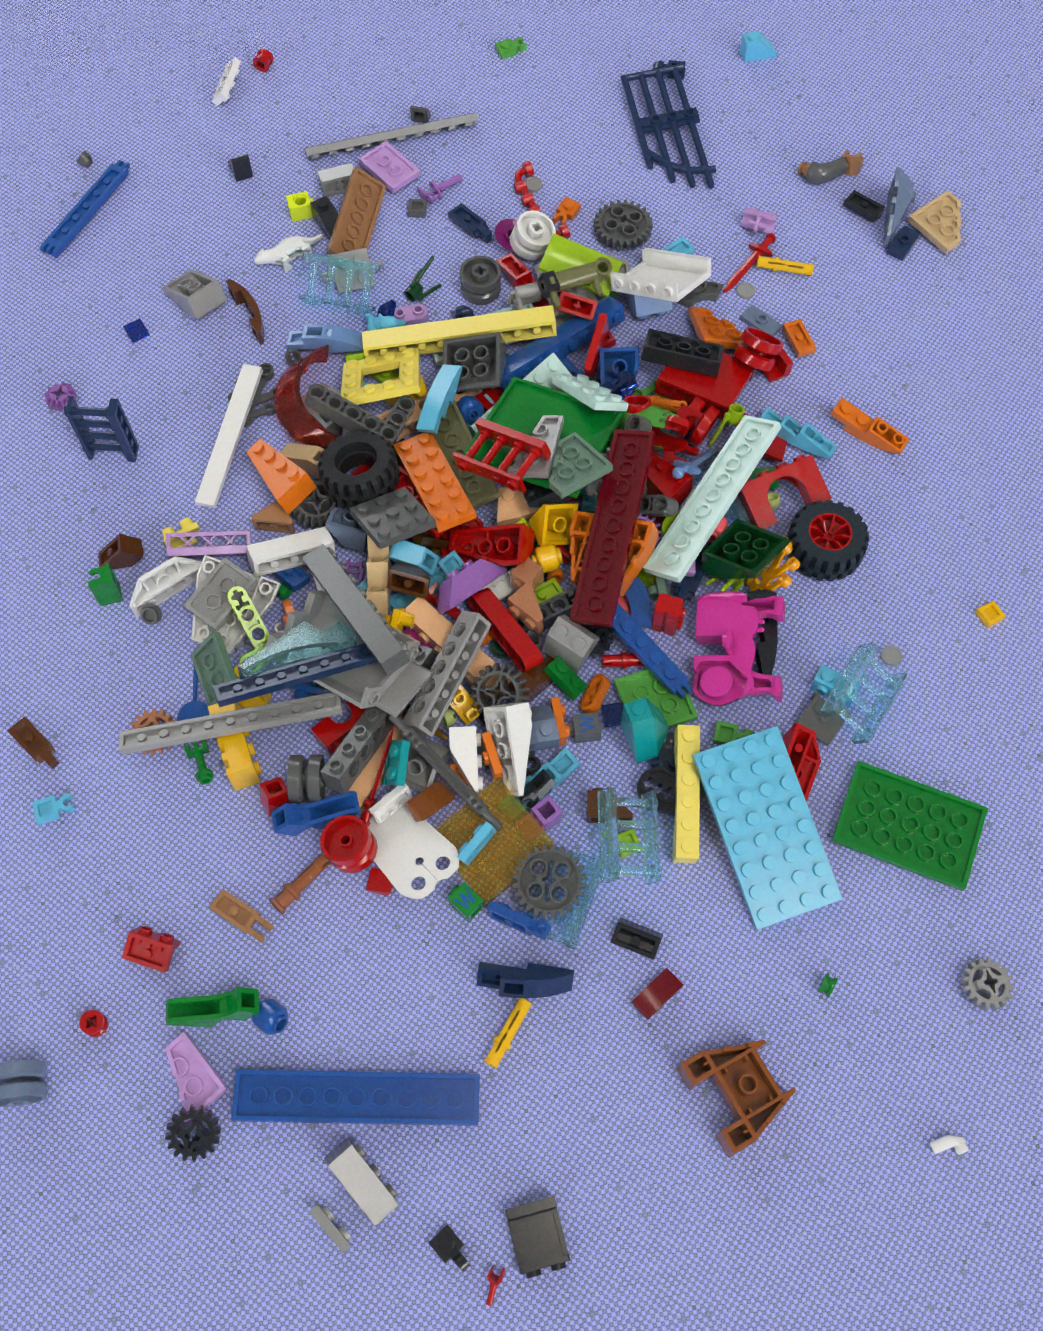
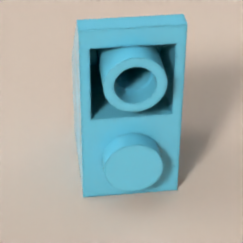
M404 540L393 544L388 558L396 563L403 562L419 567L428 576H433L439 560V556L426 547Z

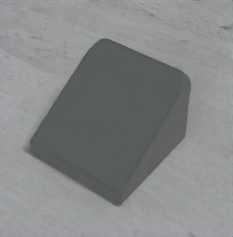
M410 106L411 121L429 122L431 113L428 108Z

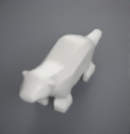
M319 234L309 238L300 236L287 237L271 249H261L254 262L256 265H281L284 271L288 272L293 268L289 262L296 257L303 256L305 261L312 257L311 245L320 241L323 235Z

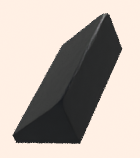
M620 917L610 943L654 960L663 934Z

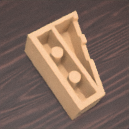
M499 487L500 497H498L497 526L516 524L522 518L529 522L530 518L539 508L529 507L523 492L518 490L512 491L508 487Z

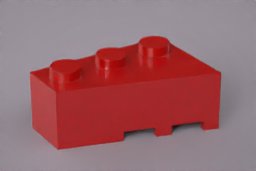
M652 454L647 474V492L650 495L671 497L677 500L680 505L692 491L693 476L685 473L682 478H675L672 474L675 466Z

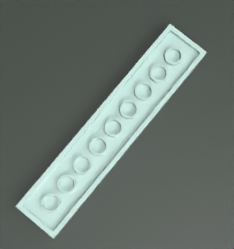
M744 415L644 565L645 573L678 583L682 581L780 431V422Z

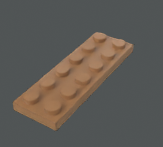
M357 166L352 170L326 251L329 255L368 248L386 185Z

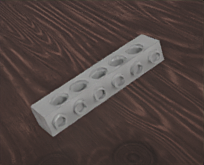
M461 611L430 669L434 674L419 690L403 721L419 735L433 738L492 624L481 614Z

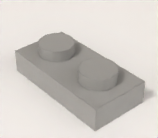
M316 1205L310 1211V1214L342 1253H346L353 1246L349 1242L352 1236L343 1226L340 1228L336 1226L333 1222L336 1217L327 1206L322 1209L321 1206Z

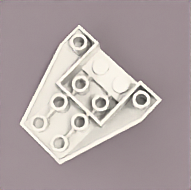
M207 555L204 556L197 572L196 590L219 564L220 560ZM246 572L258 582L248 596L259 616L262 617L273 604L281 583L263 576L255 577L254 574ZM246 601L245 603H241V604L238 606L237 610H238L241 606L248 605L247 601ZM244 609L241 613L242 619L250 621L253 617L252 611ZM234 612L218 630L221 633L228 654H231L246 636ZM193 614L191 639L203 643L212 632L217 631Z

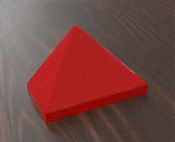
M561 291L559 298L561 307L556 308V310L593 321L598 301Z

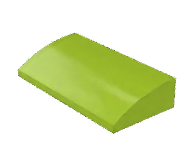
M553 233L538 270L544 273L553 270L554 272H559L595 262L598 258L605 257L612 263L611 272L619 273L623 262ZM610 274L600 283L603 291L602 297L605 298L611 292ZM592 283L578 286L597 294Z

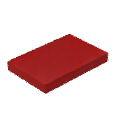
M604 313L599 314L584 365L585 375L589 378L591 376L595 377L600 360V348L604 346L609 329L608 316Z

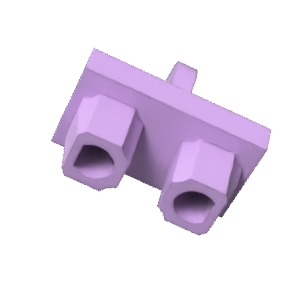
M746 207L741 226L753 229L755 233L758 231L773 233L777 215L771 212H762L756 208Z

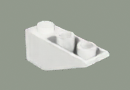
M476 726L449 727L450 755L470 789L479 797V790H483V778L478 776V768H482V755H477V747L481 746V733H476Z

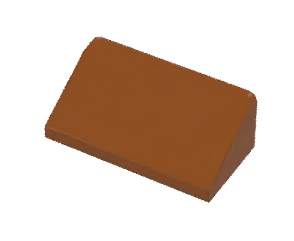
M437 780L405 802L415 822L426 820L456 797L440 780Z

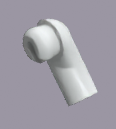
M946 1135L930 1142L935 1155L954 1147L958 1155L969 1150L965 1143L966 1140L961 1136Z

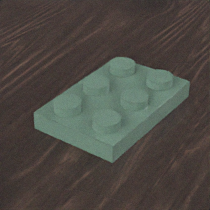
M212 632L190 655L208 706L218 703L213 691L214 685L237 679L221 633Z

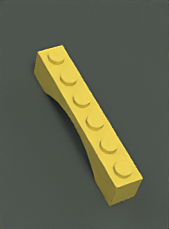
M677 725L674 731L676 802L672 848L673 863L695 864L699 859L700 776L692 755L700 752V726Z

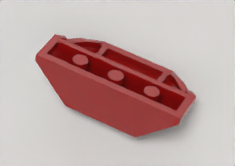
M795 723L782 739L807 802L821 763V757L816 741V732L799 723Z

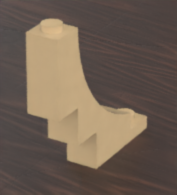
M367 535L368 560L366 564L368 588L366 590V601L371 599L377 608L376 614L381 613L386 619V614L390 615V589L387 588L389 569L391 568V559L388 558L392 545L379 549Z

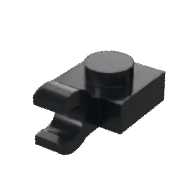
M542 769L528 784L530 788L524 792L523 796H519L518 799L522 804L530 799L526 806L531 811V808L537 804V798L542 799L551 792L557 783L549 773Z
M448 1224L428 1242L445 1264L452 1258L463 1273L471 1266L459 1251L464 1246V1243Z

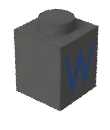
M598 712L572 715V723H568L570 736L574 737V743L599 741L601 739Z

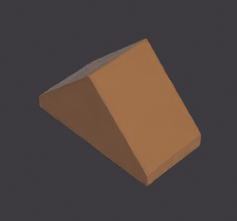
M277 501L252 515V522L256 530L295 534L296 530L293 520Z

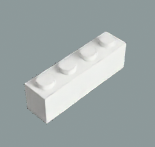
M325 526L247 545V558L254 576L258 577L306 565L302 557L324 544L327 550L332 549L335 553V544Z

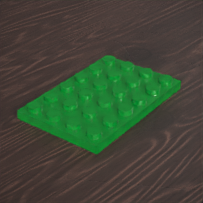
M857 761L831 842L964 891L967 887L988 808Z

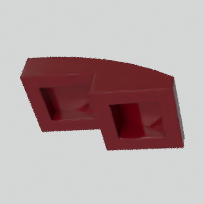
M666 968L631 1003L649 1020L684 985Z

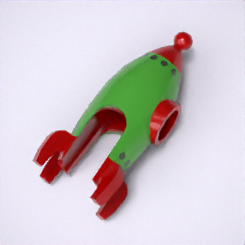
M630 395L623 399L629 405L627 411H624V417L617 429L625 430L627 418L631 414H637L651 421L652 431L656 434L653 449L663 451L662 456L666 462L673 464L674 460L687 462V460L677 457L676 452L690 456L698 455L700 450L688 446L689 441L666 433L661 428L680 431L682 427L688 429L690 421L687 418L690 416L702 418L703 413L689 406H681L676 414L666 409L651 405V399L643 395Z

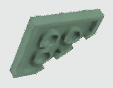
M574 432L558 441L557 453L552 466L553 470L549 478V488L562 499L612 472L613 464Z

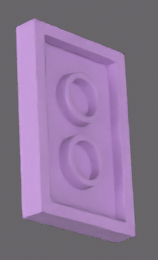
M387 141L359 158V164L378 181L386 185V188L393 194L421 176L420 170Z

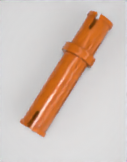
M658 395L646 396L651 399V405L671 412H677L681 405L687 406V403L682 400L665 399Z

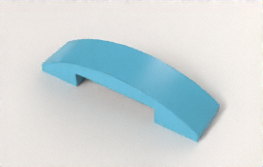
M455 550L438 562L440 566L435 569L433 576H429V589L436 582L439 583L435 591L437 595L441 583L448 579L446 575L455 569H458V571L462 570L460 566L464 562ZM397 592L390 597V604L396 609H399V607L406 608L417 597Z

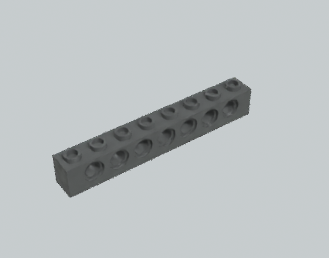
M419 645V653L414 662L430 670L436 660L434 651L429 647ZM411 700V701L407 704V706L401 711V713L398 715L399 717L402 716V714L405 712V710H406L407 707L410 705V703L412 702V700ZM376 706L367 708L321 770L327 788L346 795L392 730L394 724L388 719L391 716L390 714Z

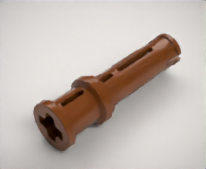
M320 853L291 883L284 884V889L274 898L271 897L269 902L283 915L285 909L294 900L300 899V893L331 862Z

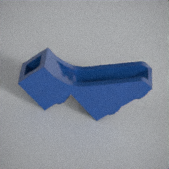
M348 791L346 795L341 793L308 804L285 803L271 812L274 833L297 836L310 827L324 829L336 817L359 814L360 808L357 792Z

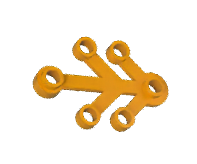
M791 541L773 560L770 568L768 569V565L760 573L763 580L761 585L758 577L746 580V584L751 589L750 591L762 589L774 591L780 586L786 588L791 584L792 579L784 572L788 569L790 571L797 570L800 566L798 559L791 557L779 567L783 557L790 554L793 550Z

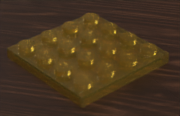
M499 777L480 792L478 797L489 806L488 810L503 824V827L495 833L469 866H466L459 859V868L457 869L474 892L484 900L486 906L517 881L512 878V875L519 874L514 866H522L519 858L526 860L528 858L526 851L534 854V846L541 851L544 843L548 849H551L554 843ZM466 804L436 830L459 851L465 842H470L474 837L475 829L480 824L484 825L486 820L482 816L479 817Z

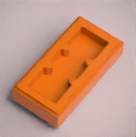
M490 732L482 733L483 762L485 765H489L493 780H501L503 769Z

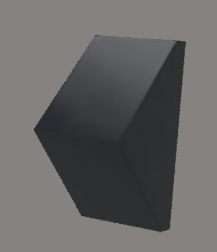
M248 154L228 161L236 182L253 177Z

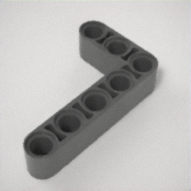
M320 384L310 385L305 398L307 407L352 433H357V431L367 433L370 431L374 432L375 435L379 434L388 440L392 447L410 419L415 407V401L411 396H400L384 421Z
M631 414L626 420L625 430L652 431V423L645 417ZM645 483L638 514H642V516L648 515V517L674 516L679 509L677 500L665 495H645Z

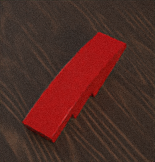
M512 253L496 260L500 270L513 288L537 282L532 278V271ZM541 295V301L534 302L532 305L536 308L549 306L547 298L543 299Z

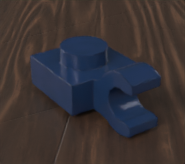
M466 305L458 306L455 308L456 310L451 311L452 319L474 316L473 310L469 306L466 307Z

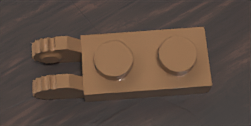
M224 889L209 906V909L246 935L248 933L261 943L265 938L261 933L252 929L256 921L266 930L271 931L274 928L257 911Z

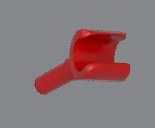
M495 1264L492 1265L487 1275V1279L490 1282L486 1302L488 1306H492L497 1286L502 1282L505 1275L504 1267L500 1276L494 1274Z

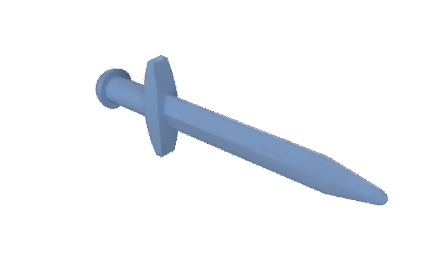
M719 448L709 449L689 462L674 460L673 476L680 479L686 472L697 475L701 474V469L697 465L714 456Z

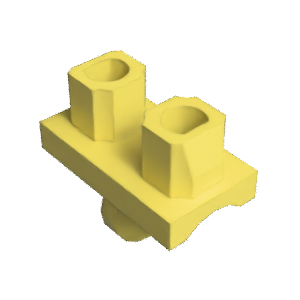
M187 517L179 522L182 529L177 532L172 527L163 529L165 545L166 533L201 532L196 522L193 523ZM195 537V538L190 542V544L193 545V544L197 543V540H196V539L199 538V537ZM170 538L171 548L182 547L185 544L180 538Z

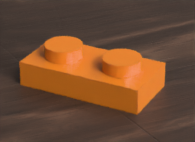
M801 319L783 324L782 330L797 357L815 353L817 347Z
M560 697L551 698L550 706L556 719L560 737L559 746L566 745L567 737H570L569 725L564 723L563 718L566 717L565 705L561 704Z

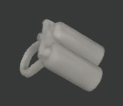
M534 282L514 287L507 297V303L509 305L513 304L516 310H522L525 304L541 301L542 294L538 283Z

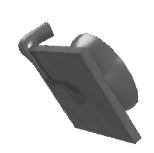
M815 691L811 697V703L797 723L815 731L816 739L828 746L848 718V715L821 698L820 693Z

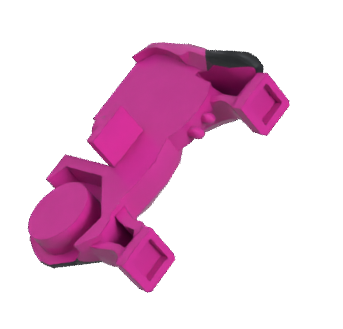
M762 589L749 592H709L697 599L695 636L698 644H722L725 647L726 655L694 656L693 670L695 676L693 693L700 700L713 706H724L746 696L767 694L772 696L776 702H782L783 683L781 676L772 677L768 674L757 673L752 670L756 653L753 638L756 632H764L765 630L763 627H758V624H764V618L785 622V602L783 596L777 597V593L774 591Z

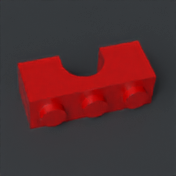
M346 701L351 718L345 723H336L330 717H325L311 728L314 738L331 755L337 750L367 708L361 709Z

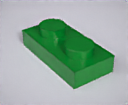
M559 656L543 670L572 701L588 687Z

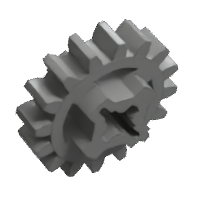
M982 958L976 960V963L972 961L968 964V968L962 971L966 977L960 979V982L965 984L961 991L968 992L969 995L966 1000L973 999L975 1001V1008L981 1004L983 1011L988 1010L990 1006L995 1011L999 1009V1006L1004 1007L1007 1005L1006 1000L1013 998V995L1009 992L1013 991L1015 986L1010 985L1009 982L1014 978L1013 976L1006 975L1009 970L1008 968L1003 970L1000 968V961L992 964L991 958L986 959L985 962ZM974 974L976 975V978H977L975 982H973V976H974ZM1002 986L1001 994H1000V996L998 997V995H999L998 989H999V987Z

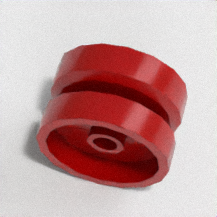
M745 327L741 336L743 343L737 344L733 353L734 356L754 368L772 371L776 363L774 355L780 354L784 346L783 342L760 329Z
M697 396L689 407L703 413L706 401ZM710 406L702 415V418L688 417L687 420L690 421L688 429L682 427L680 431L675 430L674 434L683 439L693 430L689 437V443L698 448L712 429L721 411L714 406Z
M343 815L334 818L323 829L320 838L321 850L337 869L344 873L360 872L370 866L376 857L378 849L377 839L363 820L356 816Z

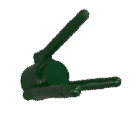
M434 256L430 257L423 269L418 271L411 284L405 289L404 294L410 301L415 302L417 299L422 301L427 295L441 287V284H438L422 293L423 286L419 283L434 260Z

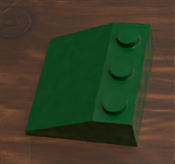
M736 518L702 552V572L718 579L757 578L790 543V539Z

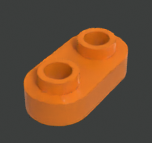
M598 674L591 679L580 703V708L584 712L594 713L600 710L604 697L610 688V680L605 675Z

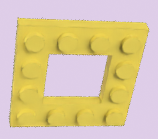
M407 348L401 352H387L381 356H368L362 360H349L343 363L341 396L356 405L421 392L419 348ZM399 368V380H386L383 383L367 384L363 387L364 375Z

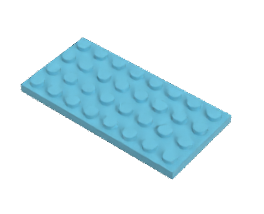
M778 726L692 755L755 930L843 899Z

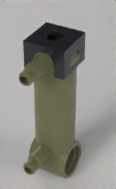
M600 257L595 262L570 269L542 273L537 283L543 299L550 297L555 308H560L558 292L589 283L593 284L597 295L602 296L603 291L600 283L612 271V263L609 259Z

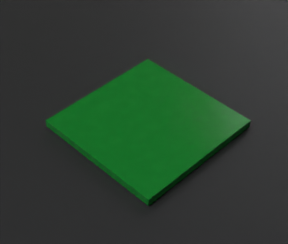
M513 377L486 420L533 436L532 432L543 415H563L564 425L559 440L576 432L599 453H603L614 435L615 429L618 428L622 421L624 411L593 410L568 393ZM479 431L476 433L471 443L463 453L464 456L470 449V447L473 445L475 440L478 438ZM486 440L473 459L481 462L495 441ZM502 446L489 465L498 468L512 447ZM513 460V462L510 464V466H513V465H514L515 460ZM522 478L523 481L552 490L549 488V478ZM583 487L568 496L577 498Z

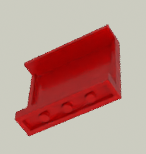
M724 352L717 377L665 366L657 378L655 393L672 400L685 401L687 406H690L692 401L698 396L706 401L703 413L710 406H714L721 411L718 419L722 421L730 405L735 403L746 383L752 380L755 368Z

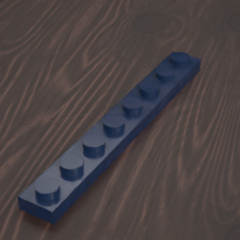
M363 643L214 685L213 691L220 708L373 664L377 661Z

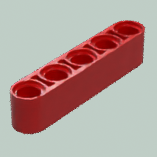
M485 588L468 597V603L472 611L481 614L492 624L489 632L521 672L528 671L543 663V656L539 648L490 588Z

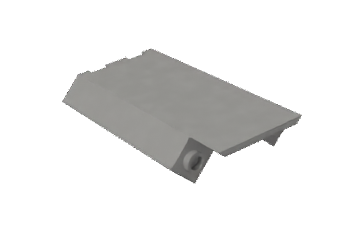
M322 590L309 591L303 611L289 612L284 632L269 634L264 654L283 665H289L363 644V642L326 592ZM393 628L398 635L396 640L398 642L402 640L409 651L406 654L410 662L389 676L379 663L376 662L317 679L313 682L361 709L376 706L388 714L397 717L434 672L414 662L419 653L420 641Z

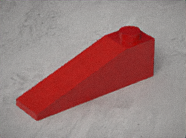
M524 523L451 530L448 550L451 552L455 550L458 554L483 559L501 566L522 565L533 552L535 531Z

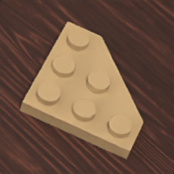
M946 191L909 215L907 221L945 254L960 244L961 201L951 192Z

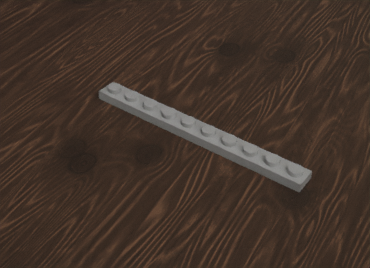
M469 113L304 148L305 154L313 159L321 157L320 153L327 152L328 155L337 154L338 150L345 148V151L355 150V146L362 145V148L373 146L372 142L379 141V144L387 141L389 143L391 138H396V141L407 139L406 135L413 134V137L423 136L425 131H430V134L441 132L440 128L447 127V130L456 129L458 124H464V127L474 125V121L478 120L477 113Z
M332 692L119 732V751L121 755L339 715L343 714L342 699Z

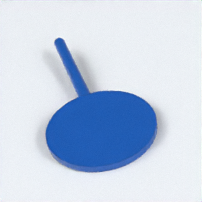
M195 667L193 701L188 702L180 709L177 721L210 715L207 705L202 701H197L198 675Z

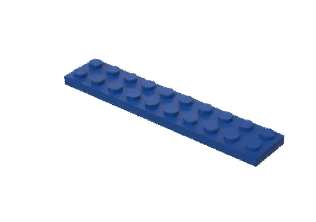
M236 1069L231 1121L479 1126L480 1074Z

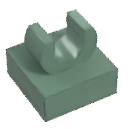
M656 577L657 585L648 587L649 596H651L652 600H657L661 593L671 595L669 584L665 578Z

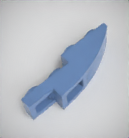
M305 324L304 330L290 331L286 343L288 350L291 348L296 350L325 348L326 353L363 351L361 332L326 324Z

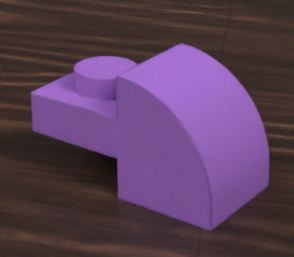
M547 795L531 808L532 811L515 824L530 843L547 829L551 830L564 815L550 795Z

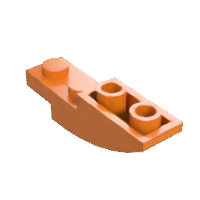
M843 397L830 413L831 416L845 425L844 431L878 449L900 454L910 440L877 416L875 419H872Z

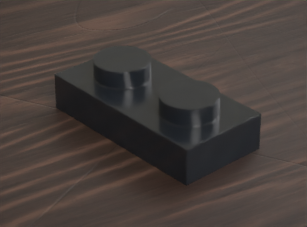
M855 190L852 191L843 204L844 207L872 222L877 220L885 208L884 205Z

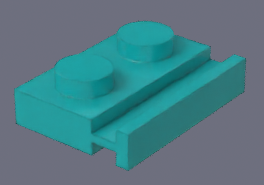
M391 741L384 766L383 785L405 786L410 741Z

